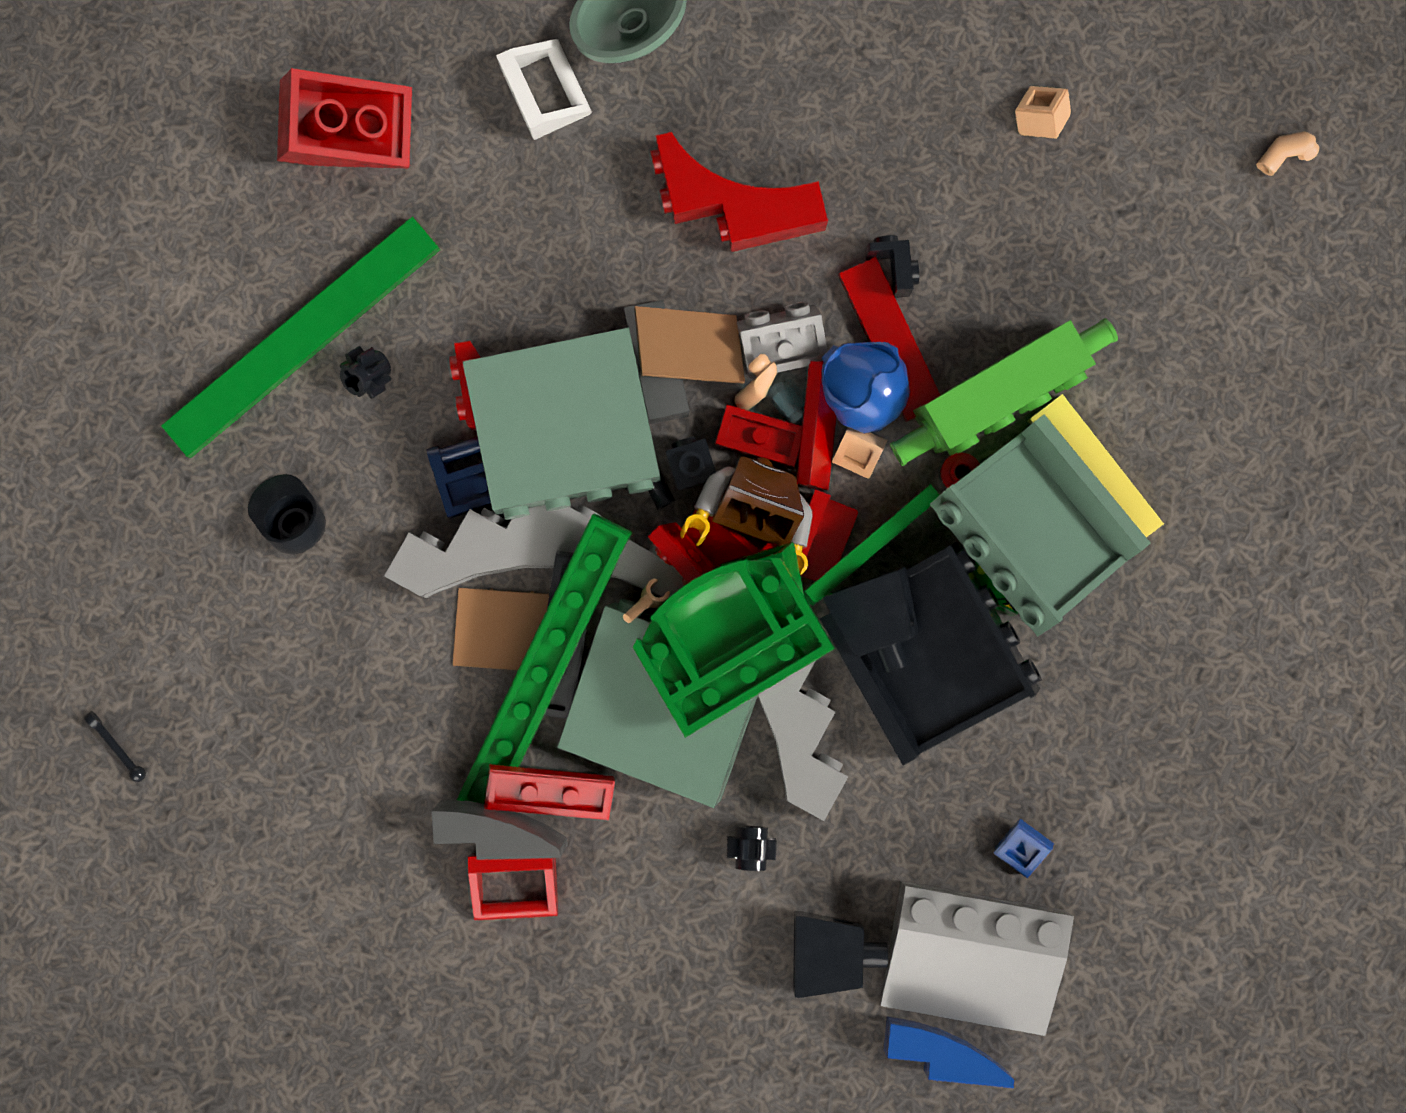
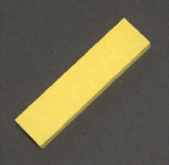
M1063 394L1028 420L1032 424L1045 414L1146 537L1164 524Z

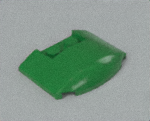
M770 558L771 561H738L701 575L669 597L651 616L650 619L652 621L642 641L639 638L636 639L633 649L685 738L835 649L782 558Z

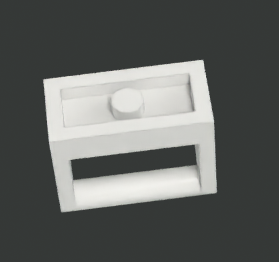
M558 39L512 48L496 55L501 71L533 140L592 113ZM548 56L572 107L541 114L520 68Z

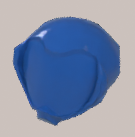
M887 342L846 343L839 347L833 345L821 357L823 360L822 385L827 404L834 411L841 424L864 434L878 432L898 418L907 405L910 394L907 368L904 361L899 357L897 347Z

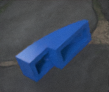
M886 1017L884 1052L887 1058L924 1062V1072L928 1080L1014 1088V1079L1010 1073L989 1055L967 1041L923 1023Z

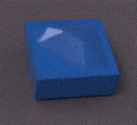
M1019 819L997 844L994 854L1028 878L1053 850L1054 843L1022 819Z

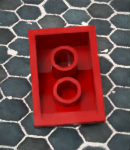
M291 68L280 79L277 161L312 166L408 169L410 166L412 87Z

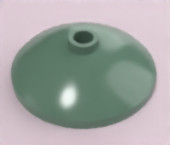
M577 0L570 16V34L578 50L594 61L602 63L633 61L655 51L670 38L684 16L687 0Z

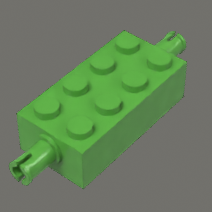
M1104 318L1099 323L1078 334L1070 320L940 394L933 401L913 410L916 415L915 419L920 427L897 441L890 443L891 450L896 459L904 466L907 462L932 448L936 454L948 451L950 456L955 453L959 454L979 442L976 435L979 432L983 431L987 435L1014 422L1016 419L1012 413L1018 410L1020 414H1023L1050 401L1052 398L1048 393L1049 391L1054 390L1055 394L1086 380L1088 377L1085 370L1096 365L1091 355L1107 345L1118 341L1113 325L1108 319Z

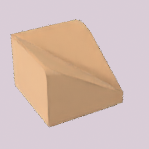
M1030 86L1015 110L1019 134L1057 139L1071 114L1068 89Z

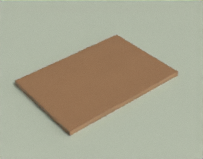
M635 306L641 376L745 383L736 315Z
M459 588L453 666L518 670L545 615L549 594L534 593V591L530 593L497 591L493 588H490V590Z

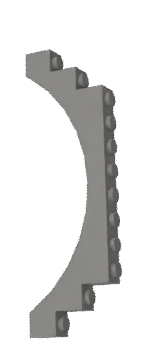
M581 504L577 510L567 507L553 511H546V506L542 505L529 508L530 515L511 519L508 527L505 529L502 527L505 519L486 508H483L480 514L469 509L446 552L441 550L445 543L425 531L422 532L420 538L408 533L384 576L413 593L428 598L479 576L523 568H554L557 550L574 553L592 514L597 513ZM632 533L611 577L618 578L641 589H644L647 583L655 578L658 581L650 589L651 593L663 597L667 591H670L669 597H671L684 586L682 582L683 577L673 566L666 564L660 559L655 551V545L652 544L649 550H646L634 543L637 535ZM814 661L760 693L758 698L776 741L786 800L825 821L848 776L840 772L843 764L822 752L818 759L812 756L835 714V711L828 708L831 700L810 688L806 695L799 692L815 663Z

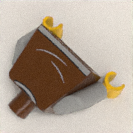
M740 457L735 468L725 467L709 476L694 506L697 510L696 514L689 516L681 529V539H683L687 529L693 527L699 530L701 535L696 546L701 545L710 529L707 519L709 516H713V522L778 546L793 542L800 575L804 573L808 567V560L802 553V548L807 547L813 515L812 509L799 493L796 478L790 473L774 468L770 460L762 457L754 460Z

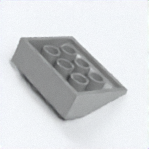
M900 881L888 952V967L885 970L880 1006L1045 1036L1068 957L1074 916L1061 909Z

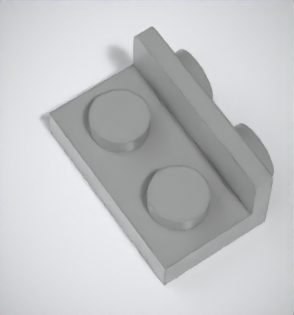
M797 302L787 305L785 311L769 314L768 311L751 312L745 315V320L736 322L749 379L756 376L750 372L748 365L760 354H766L771 362L775 361L778 373L809 366L810 361H823L821 357L828 351L821 313L816 305L809 306L808 302Z

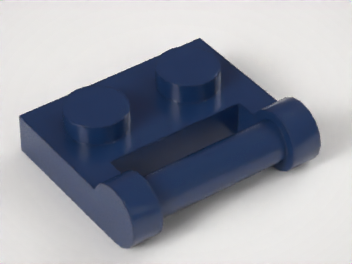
M478 436L441 449L439 445L426 449L449 519L466 514L469 509L475 511L491 505L483 463L448 474L446 468L447 463L480 453Z

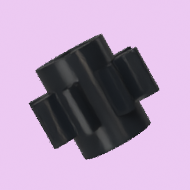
M358 346L345 354L346 361L340 364V379L348 392L358 397L367 393L373 399L386 390L385 384L392 380L389 376L391 366L387 357L382 352L374 350L373 347L364 351L361 346Z
M737 826L736 836H727V858H735V869L765 871L767 869V860H776L777 840L776 838H768V827Z

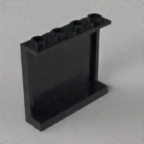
M957 542L907 569L918 626L917 635L900 642L908 662L907 666L884 673L877 651L857 657L832 614L829 613L820 618L902 765L918 758L922 752L1027 697L1032 698L1036 696L1040 690L1038 682L1042 681L1038 669L1030 658L1024 661L1016 645L1020 644V639L1009 621L1002 622L995 610L999 603L994 592L988 584L983 586L980 584L974 573L978 569L976 561L967 554L965 547L960 549Z

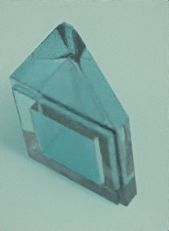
M786 379L768 390L767 399L787 422L797 425L803 420L806 395L792 379Z

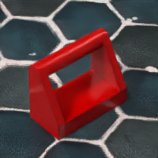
M476 853L468 856V876L474 920L558 916L556 858L477 860ZM544 870L547 900L483 903L482 873Z

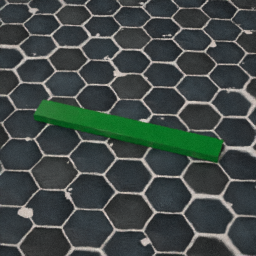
M412 216L162 424L161 427L186 457L192 458L437 254L440 248Z
M595 513L592 514L457 798L458 801L484 803L489 764L520 767L632 534L631 531Z

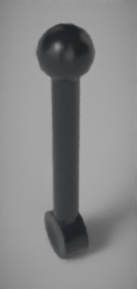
M93 711L89 712L84 717L85 721L99 733L129 770L130 779L134 782L143 781L146 776L145 769L133 763L102 725V721Z

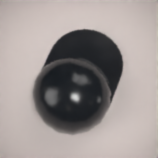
M283 474L269 478L256 488L249 499L248 515L262 536L279 552L291 555L303 553L318 543L325 532L326 519L322 508L303 482L296 476Z

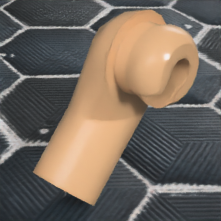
M1305 131L1282 135L1275 139L1256 166L1266 175L1273 176L1287 157L1298 156L1299 160L1306 161L1315 158L1319 152V145L1316 142L1315 136Z
M760 354L748 365L750 372L756 378L736 394L735 404L738 408L750 410L766 397L777 374L775 361L771 362L766 354Z

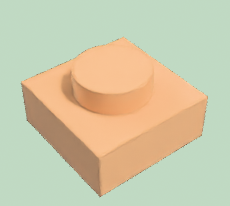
M848 427L832 463L869 479L887 440L873 433L864 434Z

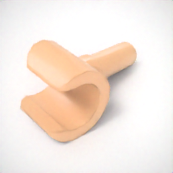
M653 578L642 590L639 601L623 615V619L627 623H631L645 609L649 607L658 608L668 599L670 591H667L663 597L659 598L651 593L650 589L657 583L658 579Z

